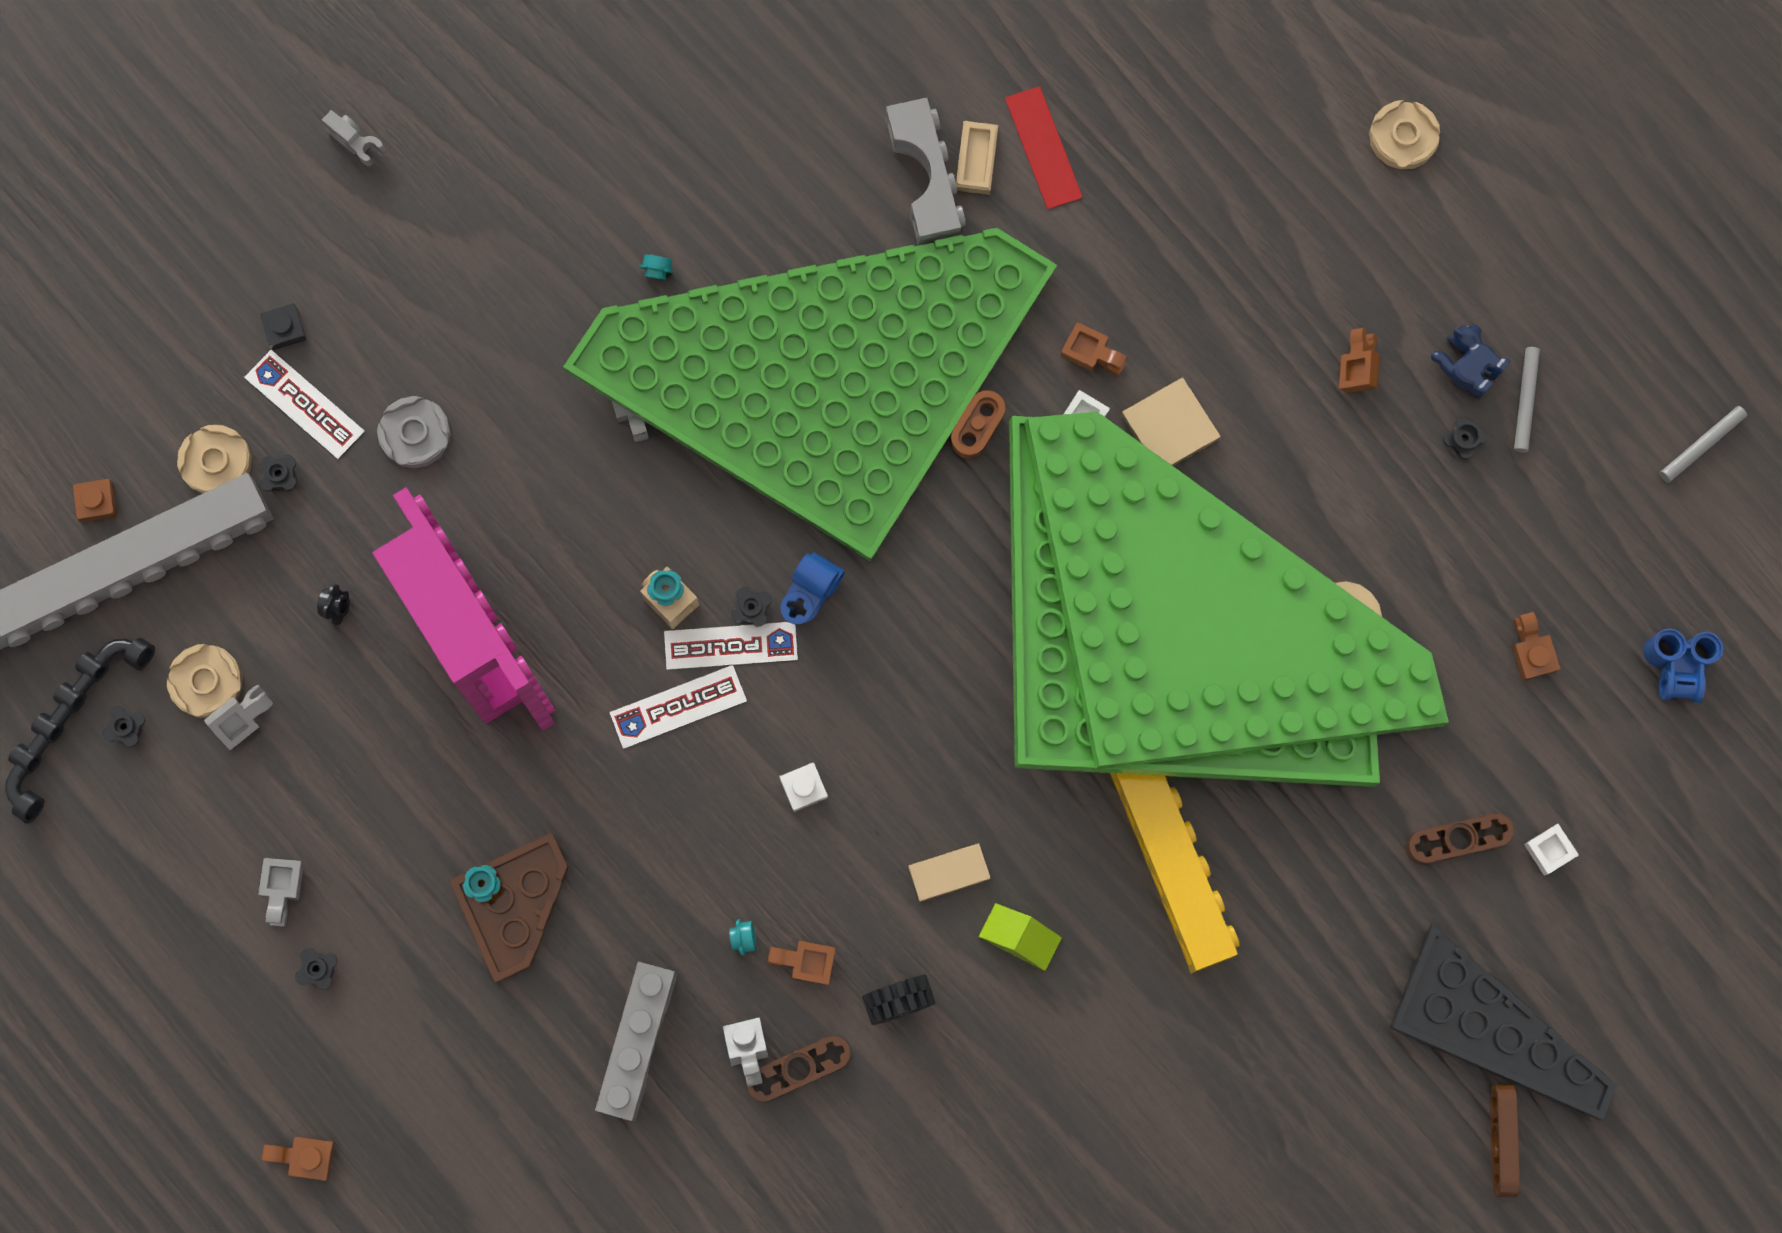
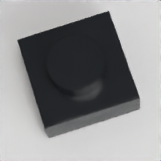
M295 303L260 313L266 337L272 351L307 340Z

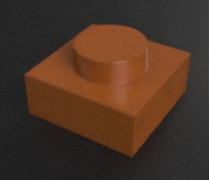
M110 479L73 484L78 521L83 523L117 517L114 486Z

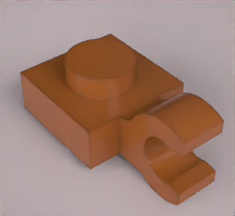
M1078 322L1061 351L1062 358L1093 372L1098 363L1104 369L1117 376H1120L1127 358L1124 354L1106 347L1109 341L1108 336Z
M1365 328L1353 329L1350 333V354L1341 355L1339 389L1346 393L1376 389L1378 382L1379 354L1374 352L1377 345V336L1374 333L1366 335Z
M1534 612L1520 615L1519 618L1514 619L1521 643L1511 647L1522 681L1560 670L1561 668L1550 635L1539 637L1538 622Z
M798 941L796 952L771 947L767 964L792 967L791 979L828 986L836 948Z
M294 1137L293 1148L264 1145L262 1160L290 1164L288 1176L328 1181L335 1142Z

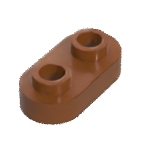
M990 390L978 392L973 396L955 425L951 435V446L960 457L969 459L979 456L1002 422L1005 414V403L998 393ZM983 407H989L993 410V414L991 416H983L980 410ZM970 436L975 440V444L966 446L963 444L962 439Z

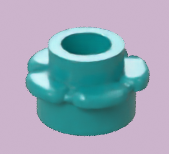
M645 254L643 264H639V268L645 270V277L666 280V274L674 273V270H671L672 259Z
M671 570L654 573L647 587L649 597L652 600H657L659 605H672L674 600H679L684 593V586L680 582L681 577ZM668 585L669 590L663 591L662 587Z
M474 866L465 874L463 889L468 897H474L477 902H487L491 900L493 894L498 893L501 883L500 879L496 877L495 869L491 866ZM480 880L485 881V885L483 887H479L478 882Z
M738 919L736 927L730 928V941L733 951L739 950L742 956H746V952L756 951L757 942L753 922L741 923V919Z

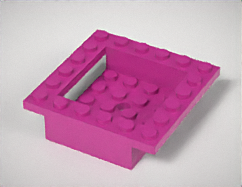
M407 487L394 494L395 500L413 528L372 553L454 685L485 724L523 702L542 731L554 725L555 723L549 714L556 710L522 655L517 659H514L511 653L516 651L517 648L501 623L495 627L492 624L498 618L481 590L473 594L479 590L477 584L422 496L419 494L413 498Z

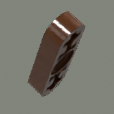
M1499 813L1489 814L1419 830L1408 838L1405 849L1407 856L1414 863L1419 865L1431 864L1500 848L1511 841L1514 827L1511 820L1505 815ZM1491 821H1494L1496 827L1502 826L1504 833L1498 836L1499 841H1496L1494 835L1480 838L1479 841L1482 846H1478L1477 832L1490 828L1492 826ZM1454 829H1462L1468 834L1469 844L1465 849H1457L1451 844L1450 834ZM1441 832L1442 846L1428 851V857H1425L1422 851H1416L1415 845L1420 843V838H1423L1425 843L1435 842L1440 839L1437 833ZM1442 847L1447 854H1442Z
M828 1036L759 1067L760 1073L764 1074L768 1079L778 1075L773 1068L782 1065L783 1077L790 1086L782 1089L781 1081L770 1086L772 1093L769 1095H764L762 1091L755 1092L753 1086H747L748 1092L757 1101H772L844 1068L850 1059V1047L839 1036ZM829 1043H833L835 1047L842 1046L844 1053L840 1055L841 1062L834 1064L831 1059L821 1062L820 1064L825 1070L816 1073L815 1062L808 1052L816 1049L818 1057L827 1052L826 1045ZM795 1058H803L810 1065L809 1075L803 1080H795L788 1074V1065Z
M1492 1085L1490 1092L1493 1190L1496 1197H1517L1520 1187L1517 1094L1514 1085Z

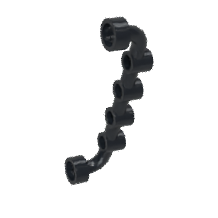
M137 638L134 641L114 639L107 642L95 656L90 652H86L79 658L75 669L81 673V676L73 686L65 682L57 688L53 700L59 706L51 716L46 713L38 715L31 725V731L37 734L29 747L23 743L18 744L9 755V762L15 766L6 779L5 792L8 800L13 805L12 815L28 824L41 813L45 803L44 799L31 790L22 793L21 783L27 774L32 773L39 766L41 755L47 746L61 736L64 729L63 725L69 716L82 707L86 699L85 694L93 683L101 680L106 674L109 661L116 654L124 653V662L136 670H141L152 660L155 653L154 645L143 638Z

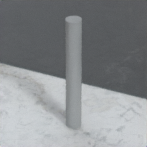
M1527 347L1525 349L1514 451L1526 453L1529 450L1540 349L1536 347Z
M1741 406L1735 407L1659 472L1660 477L1665 482L1670 483L1747 417L1746 411Z

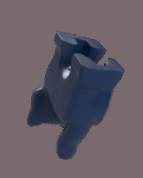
M1473 324L1455 328L1453 334L1447 337V340L1453 346L1465 353L1462 358L1453 363L1445 353L1434 351L1431 355V360L1440 365L1443 372L1456 386L1469 391L1475 398L1480 399L1493 384L1490 380L1484 379V373L1495 380L1511 361L1508 358H1500L1491 347L1484 344L1481 339L1482 330Z

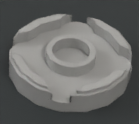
M411 396L400 398L387 407L378 424L379 444L387 457L399 466L413 469L429 466L440 459L449 445L451 431L448 418L439 405L423 397Z

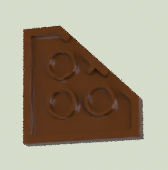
M552 832L483 864L495 869L496 877L500 879L501 883L498 893L493 894L491 900L487 902H477L474 897L470 898L465 894L463 884L466 873L449 880L496 984L531 968L569 867ZM484 880L478 882L479 887L485 885Z

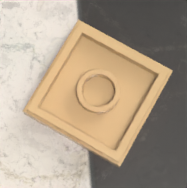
M1183 377L1121 413V417L1135 439L1172 466L1208 447L1221 437Z

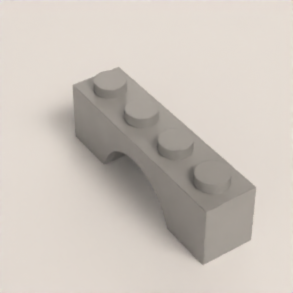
M927 98L886 106V124L893 151L909 155L919 161L927 171L930 180L925 193L911 204L910 217L918 246L934 243V240L960 235L961 227L966 226L962 206H955L953 194H957V187L953 173L947 174L944 162L949 161L945 141H938L936 130L940 129V122L936 108L930 110Z
M642 962L637 963L595 1111L636 1122L646 1087L654 1046L661 1024L667 1013L677 979L675 971Z

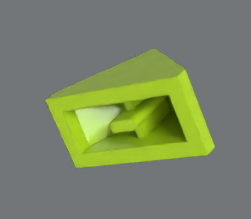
M996 903L979 935V938L1043 971H1046L1062 937L1031 916Z

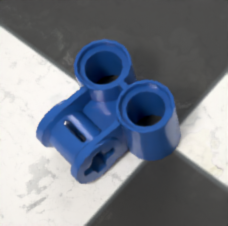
M815 552L812 554L807 553L795 569L791 578L793 583L782 600L781 614L783 618L794 625L813 620L826 598L829 599L839 586L845 570ZM803 599L805 601L803 607L807 612L796 615L797 608L793 605V602Z
M1670 628L1658 632L1647 640L1643 649L1644 657L1652 666L1661 668L1659 681L1661 700H1670L1671 697L1691 699L1693 703L1702 702L1706 686L1704 669L1718 661L1723 654V644L1718 636L1710 632H1701L1686 641L1683 634ZM1660 640L1670 646V656L1664 655L1660 651L1658 645ZM1696 644H1700L1706 649L1707 659L1697 655L1695 651Z

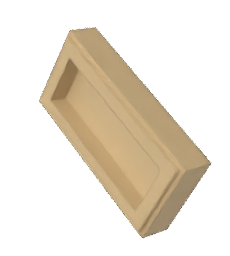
M963 121L956 179L957 191L990 195L998 125Z
M979 843L908 865L919 902L991 879Z

